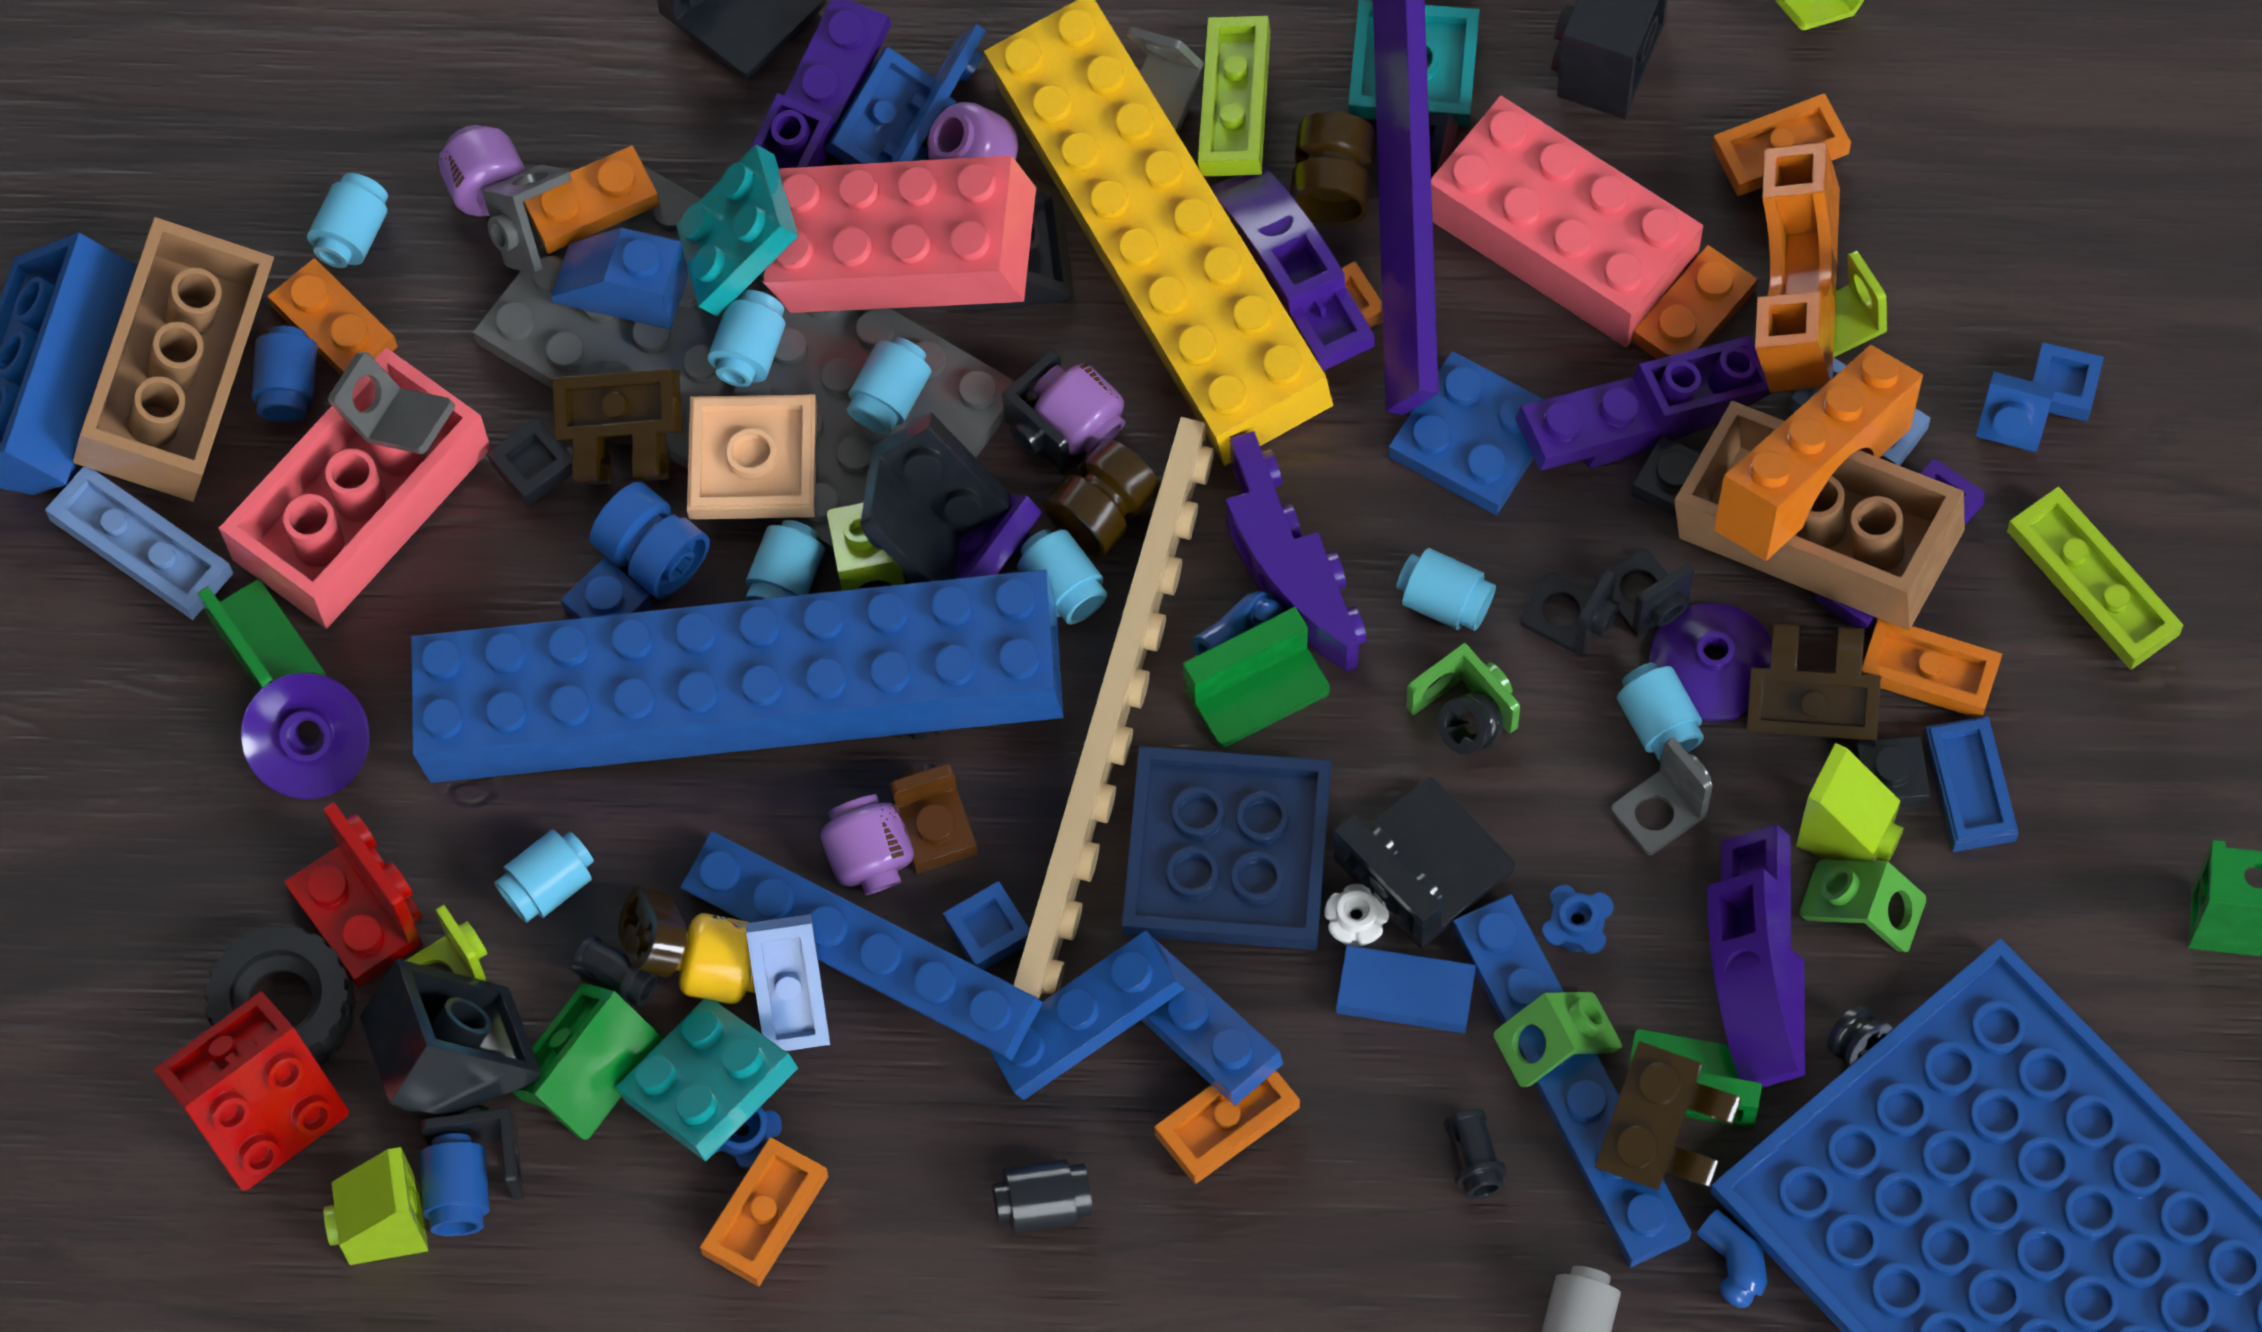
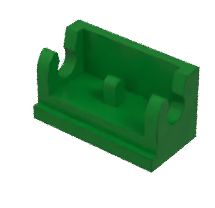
M2212 840L2191 888L2188 949L2261 956L2262 888L2250 886L2245 880L2244 873L2251 868L2262 870V851L2225 847L2226 841Z

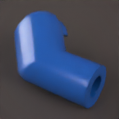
M1249 592L1221 619L1192 639L1195 654L1198 656L1284 613L1282 604L1277 600H1273L1269 592Z
M1717 1209L1704 1222L1697 1235L1726 1258L1729 1275L1719 1286L1722 1297L1737 1308H1746L1751 1305L1755 1295L1761 1296L1767 1285L1764 1252L1754 1238Z

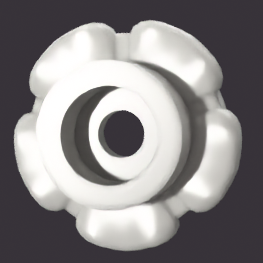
M1361 884L1348 885L1341 894L1334 893L1326 902L1324 910L1325 918L1330 921L1328 925L1330 934L1341 943L1356 947L1365 946L1376 941L1383 933V923H1386L1389 918V912L1384 901L1382 905L1371 894L1370 889ZM1353 910H1360L1363 916L1360 919H1353L1350 913Z

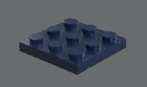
M1139 746L1122 919V936L1137 937L1144 931H1147L1153 938L1317 950L1332 760Z

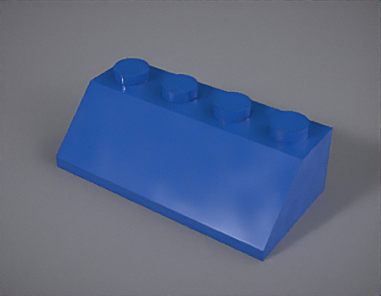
M76 233L15 257L0 297V489L36 495L66 485L79 467L78 464L73 463L78 440L137 269L136 264L81 233Z

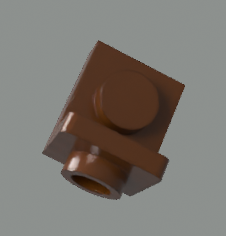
M933 764L918 765L908 769L899 779L889 784L892 803L897 806L901 813L914 849L912 862L916 874L978 855L977 844L957 791L955 775L951 764H944L938 767Z

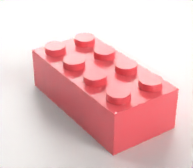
M1503 96L1496 100L1431 178L1433 223L1625 348L1632 342L1634 329L1699 256L1703 230L1701 223Z
M1012 155L779 169L783 182L782 187L787 195L798 237L765 269L763 283L790 313L1024 302L1036 187Z
M385 348L375 361L400 388L447 397L455 404L454 410L428 450L423 454L367 443L338 411L331 406L219 527L234 562L257 579L259 578L265 585L325 629L336 620L491 449L480 414L388 348ZM364 376L358 380L352 394L355 408L362 412L370 407L375 396V386L369 376Z

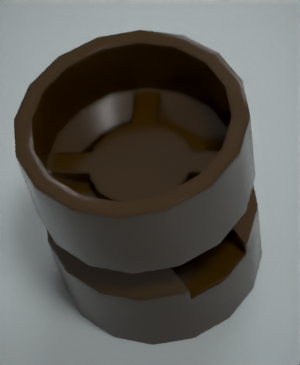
M1320 112L1304 117L1298 124L1295 146V162L1297 165L1292 171L1290 195L1312 223L1329 226L1350 225L1361 221L1367 215L1371 176L1368 174L1367 169L1373 163L1376 131L1369 122L1358 116L1342 112Z
M1101 438L1077 467L1080 477L1075 475L1066 476L1043 503L1045 513L1052 524L1058 530L1068 531L1084 552L1095 557H1104L1128 529L1125 518L1133 520L1136 515H1143L1157 499L1161 486L1154 472L1137 454L1122 443L1111 438Z

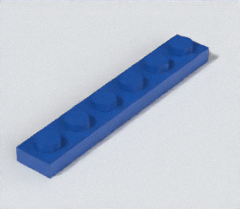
M713 831L709 834L680 887L698 899L741 921L749 923L811 914L818 961L1011 1061L1043 1004L1035 996Z
M1512 894L1453 920V931L1470 964L1476 965L1475 973L1502 1025L1542 994L1564 992ZM1533 1024L1526 1026L1522 1030L1518 1043L1520 1053L1525 1060L1535 1063L1542 1058L1545 1052V1036L1541 1029ZM1573 1054L1534 1083L1629 1267L1631 1268L1688 1242L1691 1231L1664 1180L1660 1190L1657 1191L1595 1168L1619 1099V1095L1597 1054Z

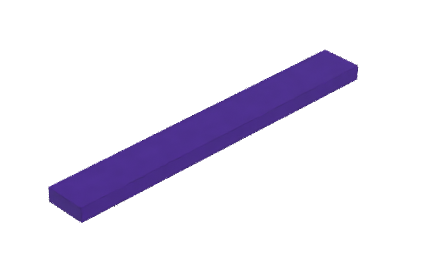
M1373 0L1386 412L1404 416L1439 393L1425 0Z

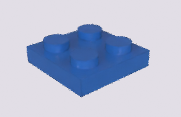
M1452 351L1438 371L1439 393L1411 412L1390 444L1388 458L1497 516L1534 459L1515 417L1522 405L1544 399Z

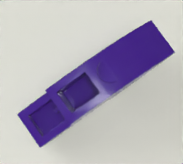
M831 0L785 95L776 94L750 150L755 145H758L773 153L779 169L826 166L832 155L825 151L824 148L880 50L892 25L889 17L851 0Z
M1262 165V175L1232 176L1210 187L1323 371L1375 347L1374 333L1345 287V274L1306 214L1268 169Z
M1750 336L1641 363L1638 365L1633 377L1522 405L1515 420L1540 471L1584 459L1588 468L1591 469L1650 450L1655 447L1661 435L1674 441L1721 420L1731 401L1748 407L1772 394V392L1769 391L1755 346Z
M1254 431L1231 437L1230 463L1241 495L1226 499V527L1239 557L1260 591L1269 592L1273 600H1277L1282 604L1284 612L1296 607L1308 627L1307 644L1344 671L1357 669L1359 644L1367 642V638L1357 607L1346 608L1340 589L1346 587V579L1336 551L1325 552L1318 532L1302 537L1299 521L1292 504L1281 505L1275 488L1282 486V479L1272 450L1261 451Z
M1776 824L1721 841V882L1707 886L1708 925L1714 979L1730 1053L1738 1079L1762 1083V1087L1805 1076L1804 959L1791 949L1790 835Z

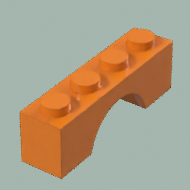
M1826 142L1765 149L1762 198L1769 237L1770 282L1768 295L1757 298L1755 349L1770 392L1822 388L1833 378L1840 187Z
M1870 344L1724 475L1714 531L1762 560L1767 561L1803 528L1809 512L1824 485L1850 455L1860 450L1880 458L1911 429L1923 374Z

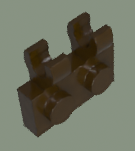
M669 368L553 378L555 440L573 442L572 471L574 483L585 482L587 486L612 484V463L606 448L605 439L632 437L633 477L636 479L644 478L645 481L671 480V458L664 435L682 433L680 371Z
M1774 622L1771 668L1751 667L1747 732L1877 741L1881 675L1862 674L1864 628L1838 627L1835 672L1797 670L1800 624Z
M1639 1041L1595 1168L1657 1191L1660 1190L1666 1172L1710 1188L1719 1162L1695 1152L1676 1147L1678 1135L1688 1109L1732 1125L1741 1099L1736 1095L1697 1083L1703 1063Z

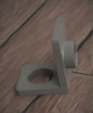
M1130 27L1127 37L1147 55L1140 74L1179 135L1203 74L1205 63L1178 39Z
M538 165L482 190L490 216L487 224L488 232L492 242L500 250L506 267L529 273H536L542 270V264L523 201L571 181L572 178L569 170Z
M358 352L328 397L329 403L367 443L423 454L428 450L455 408V404L447 397L400 388L373 357L365 352ZM369 376L375 386L374 400L368 409L359 412L353 403V389L359 379Z
M1672 737L1664 743L1660 770L1613 803L1611 814L1646 855H1654L1707 817L1713 787L1711 777L1700 760L1694 755L1688 754L1678 741ZM1646 799H1660L1670 806L1673 812V819L1664 829L1649 830L1641 826L1635 816L1636 807Z

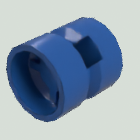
M634 482L613 496L601 510L590 531L589 543L618 568L628 566V575L655 599L660 600L675 594L697 572L708 552L710 538L686 517L678 518L675 514L671 515V506L643 482Z

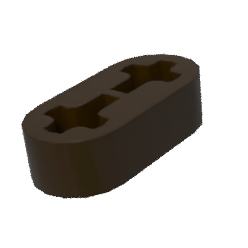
M639 885L634 887L624 902L618 923L619 939L635 969L664 978L670 977L676 971L684 953L687 929L670 895Z

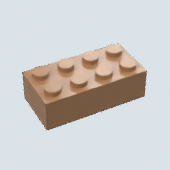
M154 217L78 440L73 463L194 502L274 256Z
M1731 401L1675 498L1679 538L1910 630L1965 530L1964 491L1857 450L1836 469L1824 485L1809 512L1803 528L1772 557L1764 561L1714 531V524L1724 475L1784 421Z

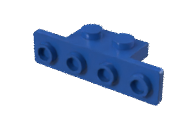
M975 24L958 37L934 78L887 46L878 54L824 150L846 165L925 160L928 155V149L922 144L938 115L947 107L956 104V101L950 97V94L958 80L965 83L981 62L984 53L978 50L977 47L986 30Z

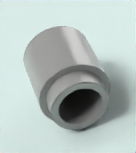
M1573 1266L1570 1274L1556 1275L1541 1332H1611L1621 1292L1618 1289L1609 1285L1611 1276L1600 1270L1585 1266Z

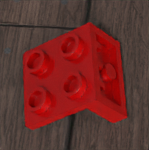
M332 802L323 808V812L338 847L284 883L290 895L321 938L324 939L329 949L333 947L339 955L347 974L357 988H360L391 967L396 959H403L423 945L414 924L423 917L410 897L413 895V892L408 883L392 862L385 865L374 848L377 846V843L357 813L346 819L337 805Z
M262 991L153 1069L164 1087L192 1119L232 1179L243 1191L253 1187L345 1119L349 1114V1110L294 1027Z

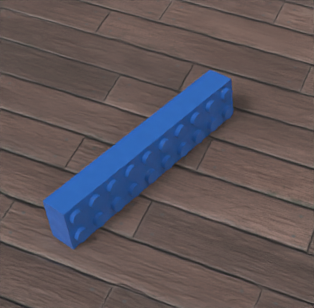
M1047 569L411 636L413 755L430 783L1064 718L1056 600Z

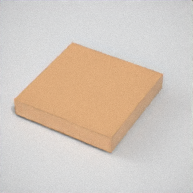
M816 395L690 397L687 513L689 519L815 517Z

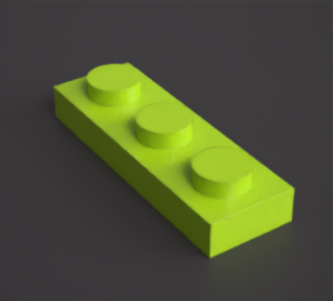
M1268 16L1208 18L1198 152L1199 170L1203 176L1262 175L1271 34Z
M2059 486L2010 520L2007 529L2009 535L2130 670L2180 635L2183 628L2181 621Z

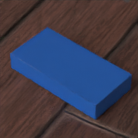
M1989 716L1926 726L1923 737L1952 852L2016 842L2019 832Z
M1347 945L1336 1014L1466 1034L1476 965Z

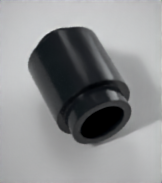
M1067 1159L1003 1168V1182L992 1184L998 1223L1010 1222L1013 1234L1072 1226L1077 1224V1218L1092 1216L1090 1185L1084 1163L1069 1165Z

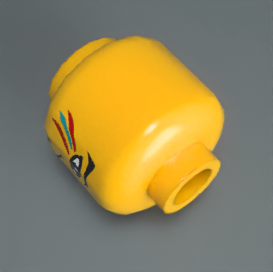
M701 913L692 920L686 937L684 953L676 969L679 971V988L684 995L735 1005L744 998L746 992L755 993L746 935V923L749 922L708 913Z

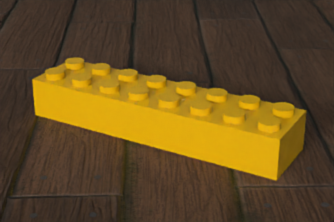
M1076 0L984 50L995 85L1060 190V193L1197 421L1205 422V434L1224 466L1230 463L1231 437L1254 431L1261 446L1332 407L1333 402L1325 373L1095 0Z

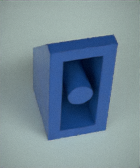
M625 228L615 229L570 243L551 295L552 303L671 330L688 279L682 243L678 240Z

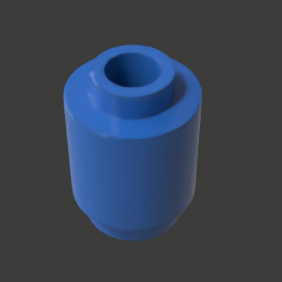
M276 326L269 329L268 334L259 336L255 340L251 399L257 404V415L263 419L281 423L298 422L306 418L307 408L314 402L318 346L315 341L306 337V333L302 329L292 326Z
M450 1133L439 1135L432 1139L431 1146L424 1148L419 1153L423 1217L430 1220V1231L433 1234L440 1236L474 1234L484 1228L483 1216L487 1215L490 1211L486 1149L480 1144L472 1143V1137L467 1134Z

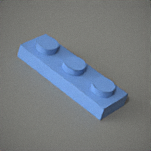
M83 466L45 509L51 522L192 620L203 609L197 592L209 586L215 595L233 575V571L227 561L93 469Z

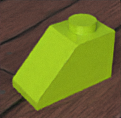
M1835 743L1808 796L1796 846L1823 859L1868 861L1879 859L1889 862L1904 830L1903 827L1894 824L1900 800L1848 748Z
M401 1147L385 1150L332 1182L334 1205L324 1206L323 1209L326 1234L330 1246L339 1244L349 1265L429 1251L425 1219L422 1212L421 1189Z

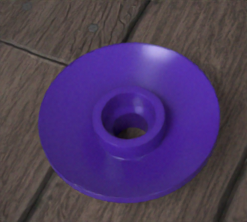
M1701 603L1687 607L1678 618L1659 628L1652 641L1649 663H1655L1658 668L1670 666L1674 669L1702 721L1725 722L1748 714L1751 667L1771 668L1772 639L1763 625L1747 612L1721 603ZM1710 646L1719 647L1726 652V656L1720 660H1712L1704 654L1703 650Z
M299 672L287 674L273 680L254 696L243 717L241 742L250 768L264 784L288 797L317 799L341 790L359 773L369 751L370 729L363 707L349 689L330 677L316 673ZM303 721L316 723L320 729V738L316 741L305 740L299 733V724Z

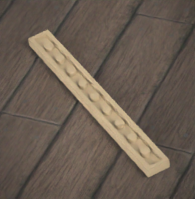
M1184 417L1180 418L1013 985L1035 996L1042 1002L1059 991L1062 985L1065 962L1057 960L1063 939L1073 941L1078 930L1082 903L1074 901L1080 880L1090 882L1094 875L1099 855V844L1092 843L1097 821L1107 824L1112 813L1116 786L1109 784L1114 764L1124 766L1127 761L1132 742L1133 728L1125 727L1130 708L1141 709L1146 696L1150 672L1142 670L1147 650L1157 652L1162 641L1166 615L1158 612L1163 595L1174 596L1178 586L1182 559L1175 557L1180 538L1190 540L1194 531L1198 514V503L1191 502L1195 485L1196 483L1206 485L1210 476L1214 459V448L1206 446L1205 422Z

